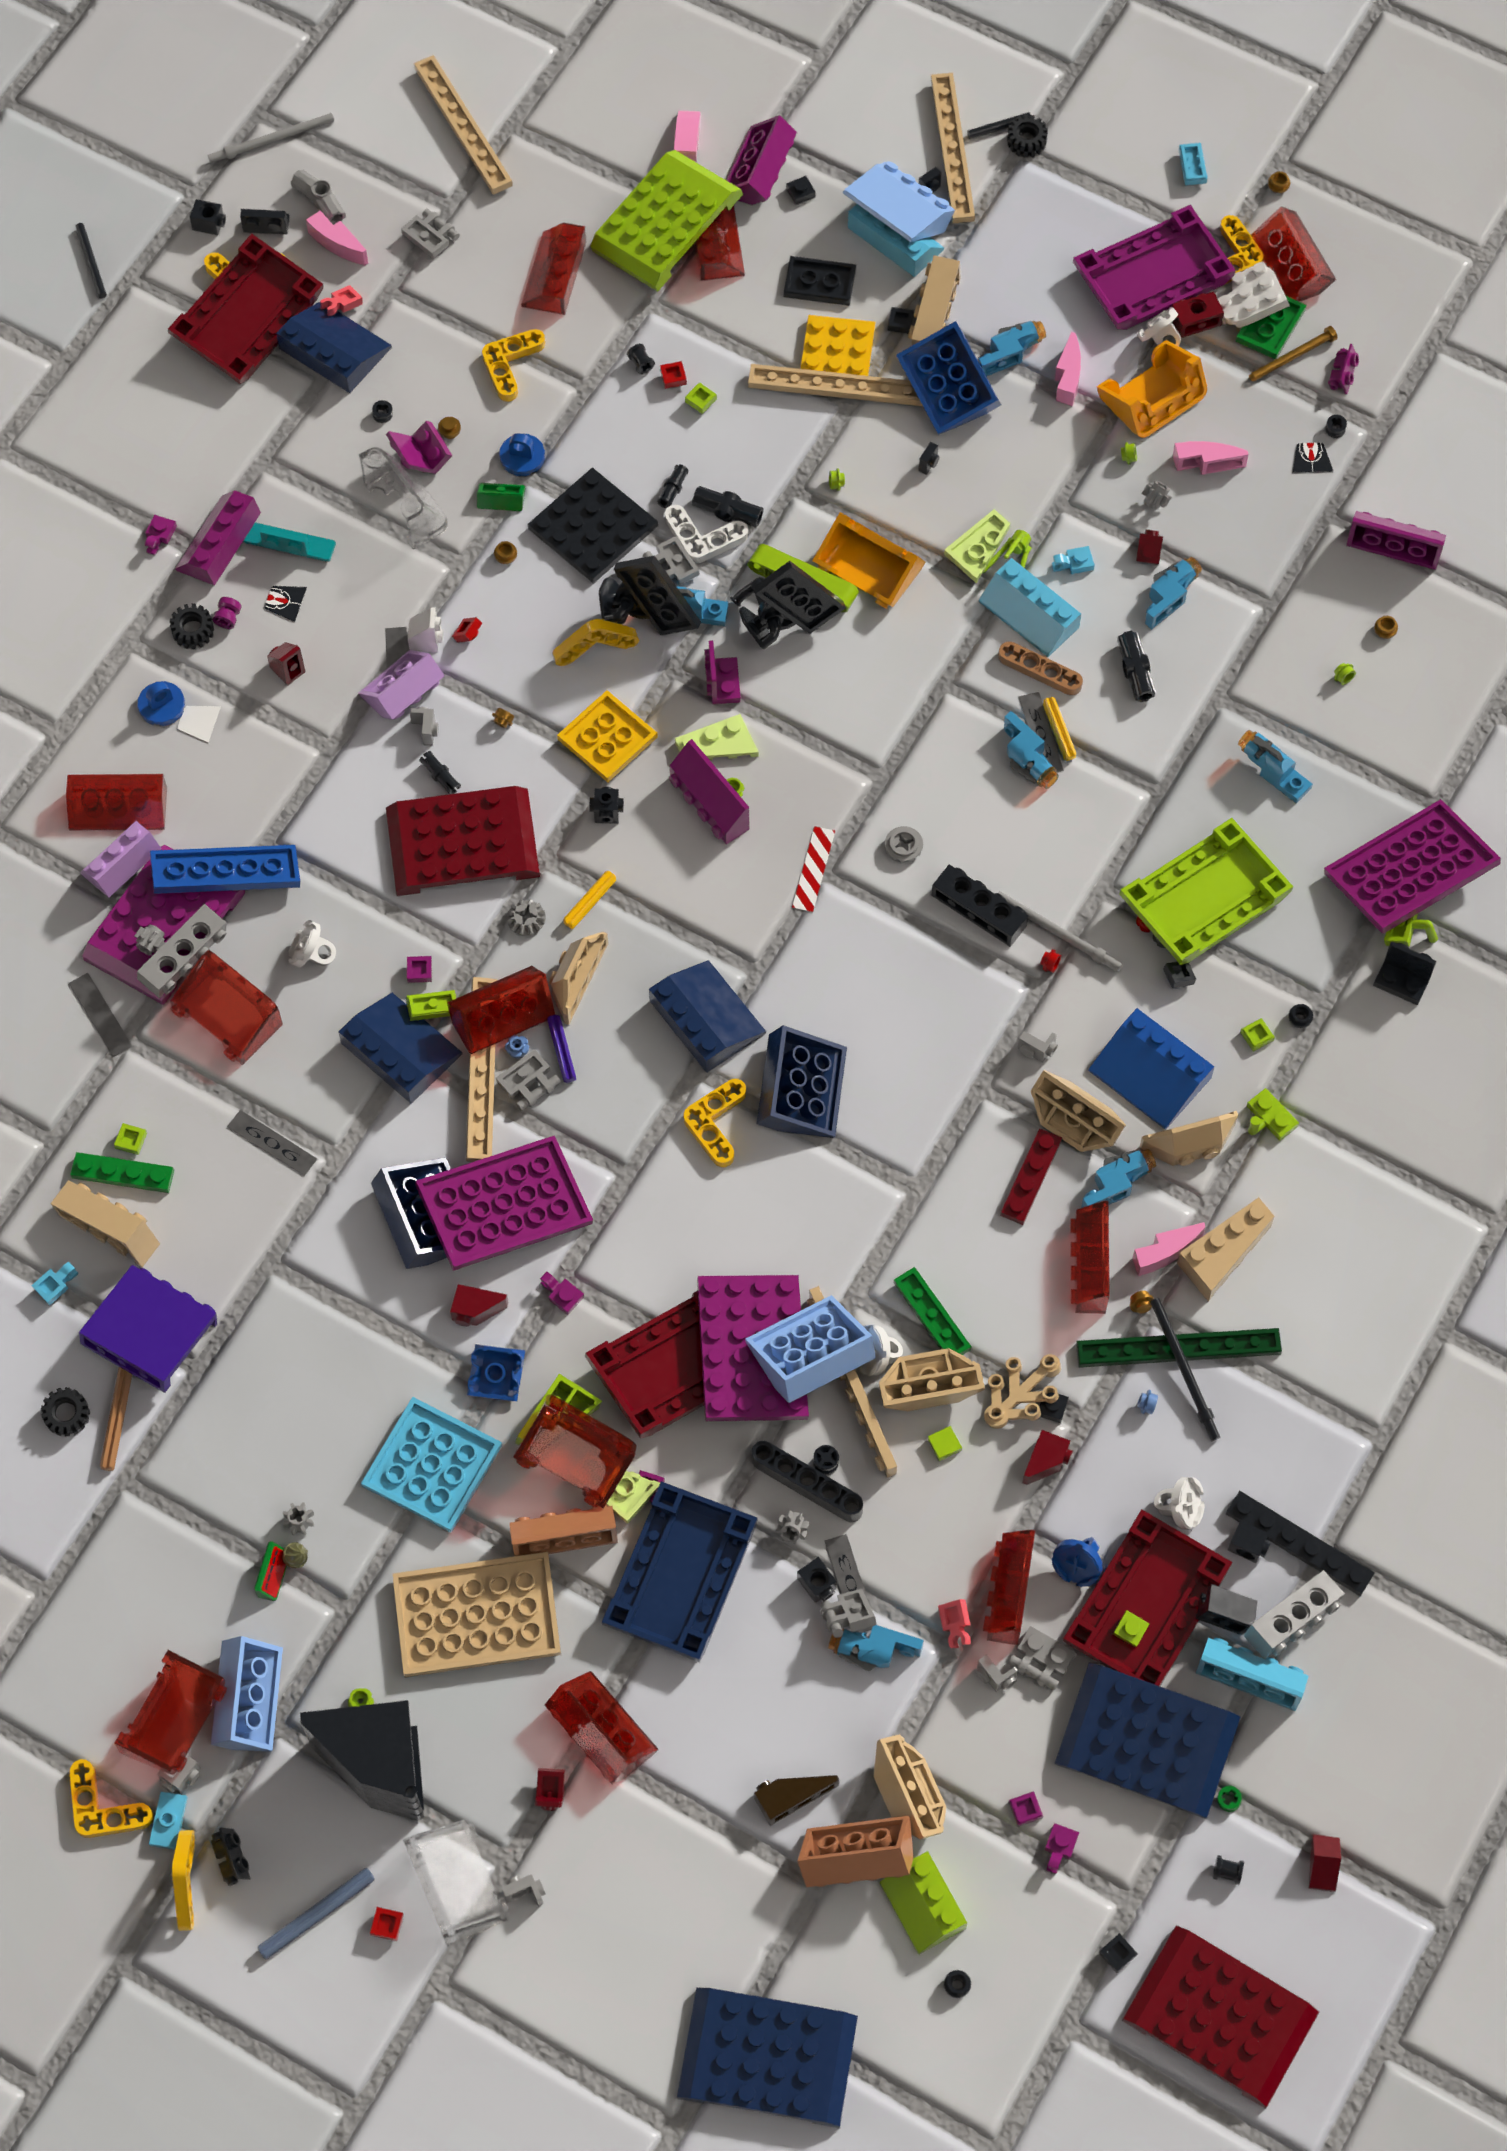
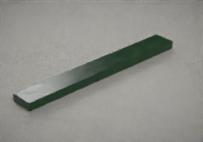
M1279 1328L1175 1334L1187 1361L1281 1355L1282 1353ZM1165 1335L1076 1341L1078 1368L1176 1362Z

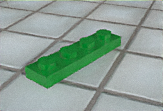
M76 1152L70 1175L72 1179L169 1193L175 1170L170 1166Z
M915 1267L894 1279V1285L940 1350L949 1348L961 1355L971 1350L972 1346Z

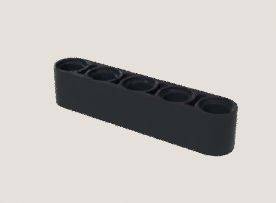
M759 1441L753 1445L752 1463L755 1468L847 1522H856L861 1518L863 1514V1500L857 1493L770 1442ZM759 1452H767L770 1456L765 1460H761L756 1455ZM783 1464H787L792 1469L784 1473L778 1468ZM805 1477L813 1479L814 1483L806 1486L800 1481ZM831 1490L836 1493V1496L828 1499L823 1496V1493ZM853 1503L858 1506V1509L850 1512L845 1509V1506Z

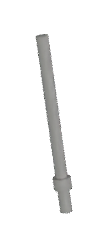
M332 113L235 146L232 144L225 146L223 150L209 154V162L213 163L225 158L227 160L235 158L237 154L334 122V117Z
M1001 891L998 892L1008 903L1021 907L1029 915L1028 919L1088 954L1096 963H1103L1116 972L1120 971L1123 964L1107 955V951L1100 947H1093Z

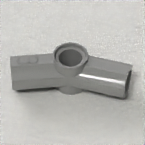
M298 170L293 175L291 186L311 199L314 206L333 225L339 221L342 222L346 218L343 208L334 196L331 186L327 181L318 180L304 170Z

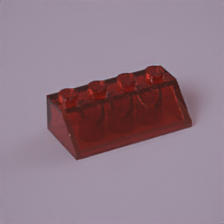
M734 205L730 210L724 208L695 241L700 281L745 276Z
M1281 206L1251 234L1263 252V260L1267 267L1271 268L1275 273L1285 296L1301 302L1321 294L1337 280L1296 211Z
M563 222L543 232L521 307L565 315L586 246L585 226Z
M163 774L67 775L66 803L69 830H126L135 821L147 830H165L167 785Z
M529 966L447 1002L452 1024L470 1054H474L546 1022L549 1016L556 1015L546 974L534 966Z
M1102 1201L1077 1209L1075 1218H1070V1233L1075 1234V1242H1070V1257H1075V1265L1070 1267V1280L1075 1281V1289H1071L1070 1303L1075 1304V1313L1106 1314L1110 1296L1109 1201Z
M1035 1530L1003 1533L1002 1540L996 1541L994 1556L999 1557L998 1566L992 1565L990 1581L995 1582L994 1591L989 1590L986 1605L991 1607L990 1616H985L983 1631L988 1632V1641L1018 1645Z
M592 1671L561 1684L545 1703V1707L551 1712V1715L568 1732V1735L585 1752V1755L591 1759L611 1784L628 1777L659 1750Z

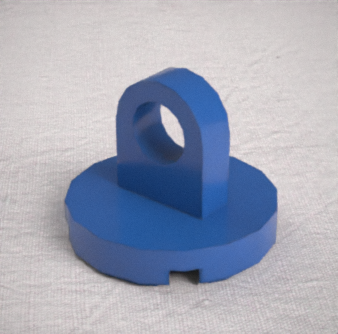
M516 433L506 439L500 447V462L508 473L515 476H528L532 472H537L541 469L545 462V449L537 437L530 434Z
M167 681L148 685L141 691L138 697V710L142 718L152 725L160 724V726H167L175 723L184 712L185 698L181 689Z
M1093 1537L1083 1541L1075 1539L1063 1540L1053 1551L1052 1565L1056 1573L1068 1583L1072 1581L1077 1583L1075 1586L1079 1587L1091 1586L1098 1580L1103 1571L1102 1560L1097 1553L1100 1546Z

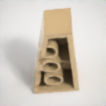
M934 255L932 263L928 262L925 276H928L926 284L922 283L920 297H922L921 305H916L914 318H917L915 325H911L908 336L912 340V345L946 327L944 322L949 319L952 302L950 300L954 301L956 287L961 279L960 261Z
M68 1180L50 1203L59 1216L85 1232L88 1229L102 1243L105 1244L108 1241L123 1256H126L127 1253L131 1254L135 1260L134 1262L141 1267L145 1265L160 1245L147 1226L146 1218L137 1212L134 1214L129 1213L128 1209L118 1202L114 1205L106 1196L99 1192L97 1194L92 1193L83 1183L79 1182L77 1185Z
M1258 1197L1181 1251L1177 1264L1209 1302L1234 1269L1241 1264L1245 1256L1271 1228L1275 1216Z

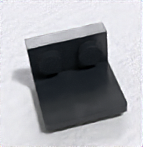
M1391 942L1373 986L1418 1005L1427 988L1437 961L1428 954L1418 953L1409 949L1405 944Z

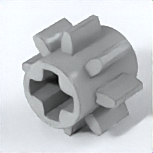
M1155 481L1154 484H1147L1141 493L1146 496L1143 502L1155 510H1158L1160 506L1164 508L1172 498L1168 495L1169 487L1159 481Z
M149 925L145 928L140 927L135 934L137 938L136 947L143 953L152 955V953L158 951L165 944V939L163 938L165 934L154 925Z
M304 1502L300 1506H295L291 1503L289 1511H283V1516L288 1519L283 1522L284 1528L291 1527L293 1536L296 1532H302L306 1535V1529L309 1526L314 1527V1522L309 1519L314 1515L313 1510L306 1511ZM300 1516L302 1521L297 1522L295 1517Z
M789 1510L787 1516L780 1515L776 1533L781 1534L782 1541L796 1544L799 1538L805 1540L809 1522L804 1520L803 1513Z

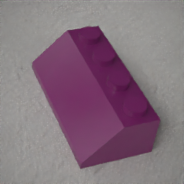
M780 115L751 125L726 179V181L742 190L743 195L738 200L749 205L765 202L771 195L770 191L774 183L778 180L779 171L786 162V156L789 149L793 146V140L797 134V131Z
M235 490L222 495L175 568L176 571L215 586L261 514L254 497Z
M1356 511L1346 546L1436 570L1446 535L1435 530L1429 531L1418 528L1412 524L1407 525L1396 522L1390 518L1377 517L1368 512Z
M692 739L688 741L669 765V780L675 788H680L686 802L689 805L693 804L700 819L710 824L717 839L721 838L727 845L750 829L749 806Z

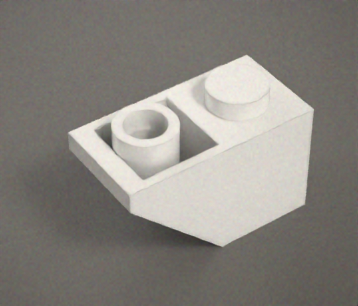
M431 607L409 619L408 643L410 650L438 652V644L443 643V629H441V617H437L436 608Z

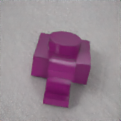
M154 515L145 532L147 539L144 545L148 547L146 553L156 555L161 542L169 543L177 527L176 521Z
M547 1271L540 1278V1284L551 1292L549 1300L567 1315L584 1298V1293L567 1279L559 1283Z
M1054 1823L1045 1847V1851L1052 1853L1046 1871L1057 1874L1062 1857L1070 1860L1080 1832Z

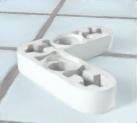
M672 505L665 511L667 526L673 536L678 537L694 563H702L743 544L748 539V527L742 521H733L701 536L683 507ZM675 514L676 516H679V525L676 518L672 517L671 515ZM684 530H689L693 534L689 538H683L680 536V533ZM734 530L742 532V534L738 535V533H734ZM715 538H720L724 543L720 546H715L711 541ZM693 543L695 544V548L698 551H701V554L693 552Z

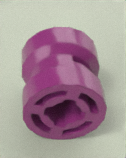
M221 597L217 605L218 611H215L212 620L221 628L233 629L237 621L236 615H239L242 605L233 598Z

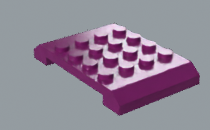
M1191 204L1172 212L1170 219L1097 252L1091 249L1073 257V264L1115 327L1122 330H1127L1145 322L1164 310L1169 311L1172 304L1179 300L1194 298L1199 294L1208 293L1225 285L1235 276L1236 271Z
M167 845L161 846V850H174ZM149 860L87 942L82 958L87 963L164 1005L177 988V984L169 994L164 993L158 998L137 980V971L155 954L147 955L136 947L137 938L135 934L139 928H145L149 925L158 927L164 932L163 938L166 943L204 904L223 919L228 910L233 911L244 896L245 890L154 894L151 862ZM199 932L194 936L197 939H204L207 935ZM181 949L177 952L181 956L190 954L186 949ZM164 966L160 970L164 973H170L173 971V968Z

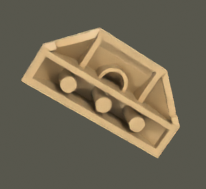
M605 932L590 935L571 943L568 950H564L559 960L561 965L558 971H553L550 977L549 984L551 985L552 995L562 1019L567 1025L570 1024L608 946V934Z
M1043 1070L1031 1089L1040 1125L1055 1135L1062 1137V1140L1080 1152L1113 1146L1126 1126L1111 1108L1074 1083L1046 1070Z
M1234 1111L1142 1136L1140 1148L1142 1151L1172 1166L1178 1164L1186 1166L1200 1158L1212 1159L1223 1149L1236 1125L1238 1113Z
M949 1348L898 1357L885 1376L879 1381L884 1408L902 1411H914L958 1403L985 1390L980 1364Z
M900 1734L879 1739L876 1746L874 1779L891 1817L909 1816L911 1820V1833L920 1840L943 1833L946 1805L925 1758L913 1746L905 1742V1739Z

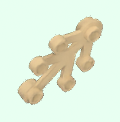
M1052 1354L1045 1355L1040 1361V1367L1021 1385V1361L1017 1357L1009 1358L1006 1361V1368L1009 1373V1397L1002 1403L1003 1377L999 1374L991 1375L988 1379V1384L991 1389L992 1405L984 1412L985 1422L992 1428L1000 1429L1009 1420L1029 1419L1034 1421L1039 1419L1041 1416L1040 1407L1033 1402L1054 1403L1059 1398L1058 1391L1054 1386H1046L1043 1391H1030L1045 1376L1055 1377L1060 1373L1061 1364L1057 1356ZM1049 1362H1054L1052 1365H1046ZM1012 1364H1018L1017 1367L1010 1368ZM994 1381H1000L998 1385L992 1384ZM1050 1392L1055 1393L1051 1397L1046 1396ZM1029 1403L1025 1406V1409H1012L1016 1404ZM1030 1410H1037L1036 1413L1029 1414ZM996 1413H1001V1414H1000L999 1416H997V1417H994V1416H993V1415L996 1414Z

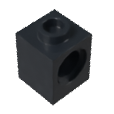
M196 199L190 214L192 230L218 235L221 227H224L226 223V214L223 213L222 204Z
M1240 1520L1228 1551L1257 1563L1259 1556L1264 1558L1269 1549L1270 1543L1266 1542L1269 1533Z
M819 1557L797 1571L798 1581L815 1603L819 1600L826 1601L835 1594L834 1590L837 1587V1581ZM819 1577L824 1579L826 1583L821 1587H816L811 1581Z

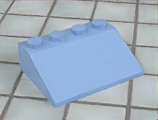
M889 161L876 164L843 191L844 195L910 242L944 233L955 212V209L949 206L948 201L932 194L930 188L921 186L915 181L913 176L904 174L898 169L896 164Z
M832 1295L745 1339L746 1344L774 1388L788 1403L876 1358L873 1336Z

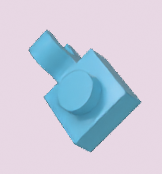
M1089 546L1066 550L1065 555L1057 554L1053 556L1054 562H1052L1054 572L1070 569L1071 574L1093 571L1095 567Z
M67 1262L56 1273L49 1269L31 1286L51 1305L69 1289L65 1282L75 1278L78 1272Z

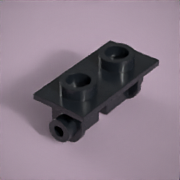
M219 1828L220 1832L212 1834L210 1842L216 1859L226 1857L225 1861L218 1864L223 1881L227 1882L228 1886H232L238 1883V1879H251L248 1872V1861L243 1856L240 1848L241 1840L234 1829Z

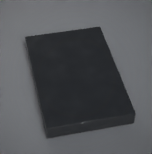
M790 256L783 297L850 306L857 264Z

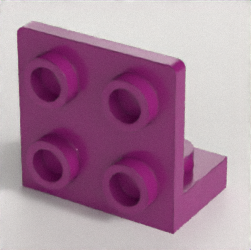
M425 421L412 436L392 431L386 433L390 446L397 452L401 464L407 469L436 474L453 456L430 421Z
M711 640L709 641V649H704L707 696H712V704L741 703L737 657L715 658L714 643Z

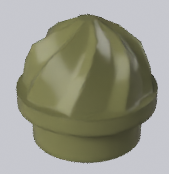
M293 1542L284 1548L282 1560L286 1566L297 1569L306 1564L308 1550L302 1544Z

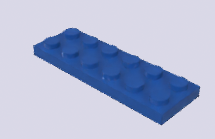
M296 845L150 851L154 894L300 888L301 881Z

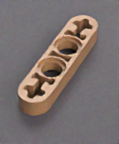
M1005 642L1000 646L998 657L1002 664L1067 695H1076L1081 691L1083 678L1078 672L1014 642ZM1009 651L1013 652V654H1010L1009 657L1005 656V653H1008ZM1022 655L1020 662H1017V658L1019 659V656ZM1032 659L1037 665L1033 668H1028L1024 665V661ZM1048 669H1053L1058 675L1050 678L1044 672ZM1072 680L1076 681V684H1073L1072 686L1068 685V682L1070 683L1072 682Z

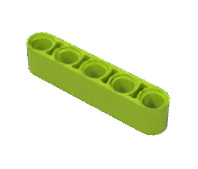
M759 544L747 563L750 570L766 578L782 565L791 561L843 600L846 608L841 612L844 613L848 612L859 593L857 587L852 583L766 544Z

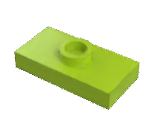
M455 990L406 996L410 1021L459 1015Z

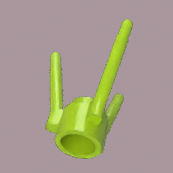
M1016 530L1013 536L1008 538L1004 546L992 557L983 573L1006 550L1004 559H1008L1012 552L1015 554H1021L1022 552L1023 556L1020 565L1025 568L1028 554L1032 549L1029 546L1031 536L1024 530Z

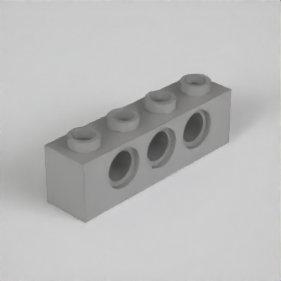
M204 904L137 971V980L158 998L164 993L169 994L175 988V982L181 976L183 978L186 977L193 969L192 965L198 959L200 961L203 960L214 943L218 944L224 939L227 934L226 922ZM202 932L207 936L204 939H197L194 935ZM181 949H186L190 954L181 956L177 952ZM164 966H170L173 968V971L164 973L160 969Z
M1323 1570L1251 1624L1243 1636L1264 1660L1271 1654H1274L1276 1657L1286 1649L1288 1641L1292 1640L1294 1643L1305 1634V1628L1308 1626L1311 1629L1316 1627L1323 1620L1322 1615L1326 1612L1329 1615L1333 1614L1341 1606L1339 1601L1345 1593Z

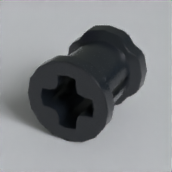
M636 344L627 351L628 358L634 362L636 371L639 374H645L652 370L655 361L647 355L643 344Z
M1217 1855L1213 1879H1227L1234 1881L1236 1885H1240L1244 1861L1234 1862L1222 1859V1856Z

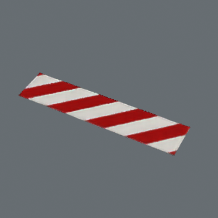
M814 826L792 908L810 912L814 911L835 830Z

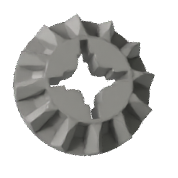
M901 826L894 828L885 839L886 853L893 860L897 859L902 863L908 860L913 861L914 858L921 854L923 839L920 833L911 827ZM900 839L905 844L909 843L908 851L905 850L903 847L899 848Z
M520 899L518 903L512 904L507 912V923L510 929L519 935L535 934L545 924V910H543L540 903L537 904L532 899L529 901ZM529 910L532 918H527V921L523 924V919L520 915H524Z

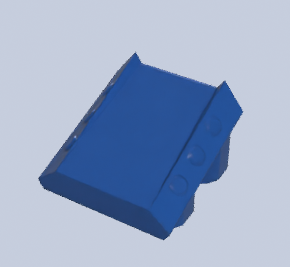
M475 1344L471 1355L472 1367L470 1378L468 1379L467 1395L517 1401L526 1350Z

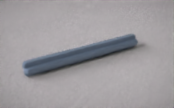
M368 1868L363 1869L258 1946V1951L263 1958L268 1959L375 1880L373 1874Z

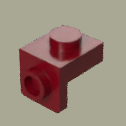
M1145 529V534L1140 533L1136 561L1159 564L1163 536H1159V531Z
M538 1768L535 1806H541V1809L545 1811H555L557 1807H562L565 1770Z

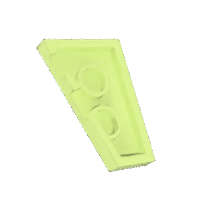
M993 509L944 550V555L977 583L1009 531L1010 522Z
M741 714L675 738V744L679 753L687 742L692 739L709 760H713L715 757L733 759L743 755L759 757V752Z
M586 1454L570 1471V1476L603 1504L612 1506L613 1512L627 1524L645 1506L660 1485V1482L648 1480L641 1477L640 1474L632 1471L628 1472L616 1467L615 1464L590 1454Z

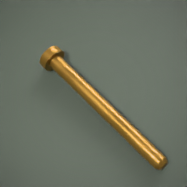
M1332 326L1324 328V333L1250 373L1249 379L1256 381L1327 341L1334 342L1338 339L1335 329Z

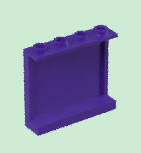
M131 1265L79 1331L80 1344L166 1393L171 1386L170 1378L210 1325L217 1326V1313L210 1305H202L195 1301L189 1293H181L174 1289L166 1280L160 1281L153 1277L145 1268L139 1269Z

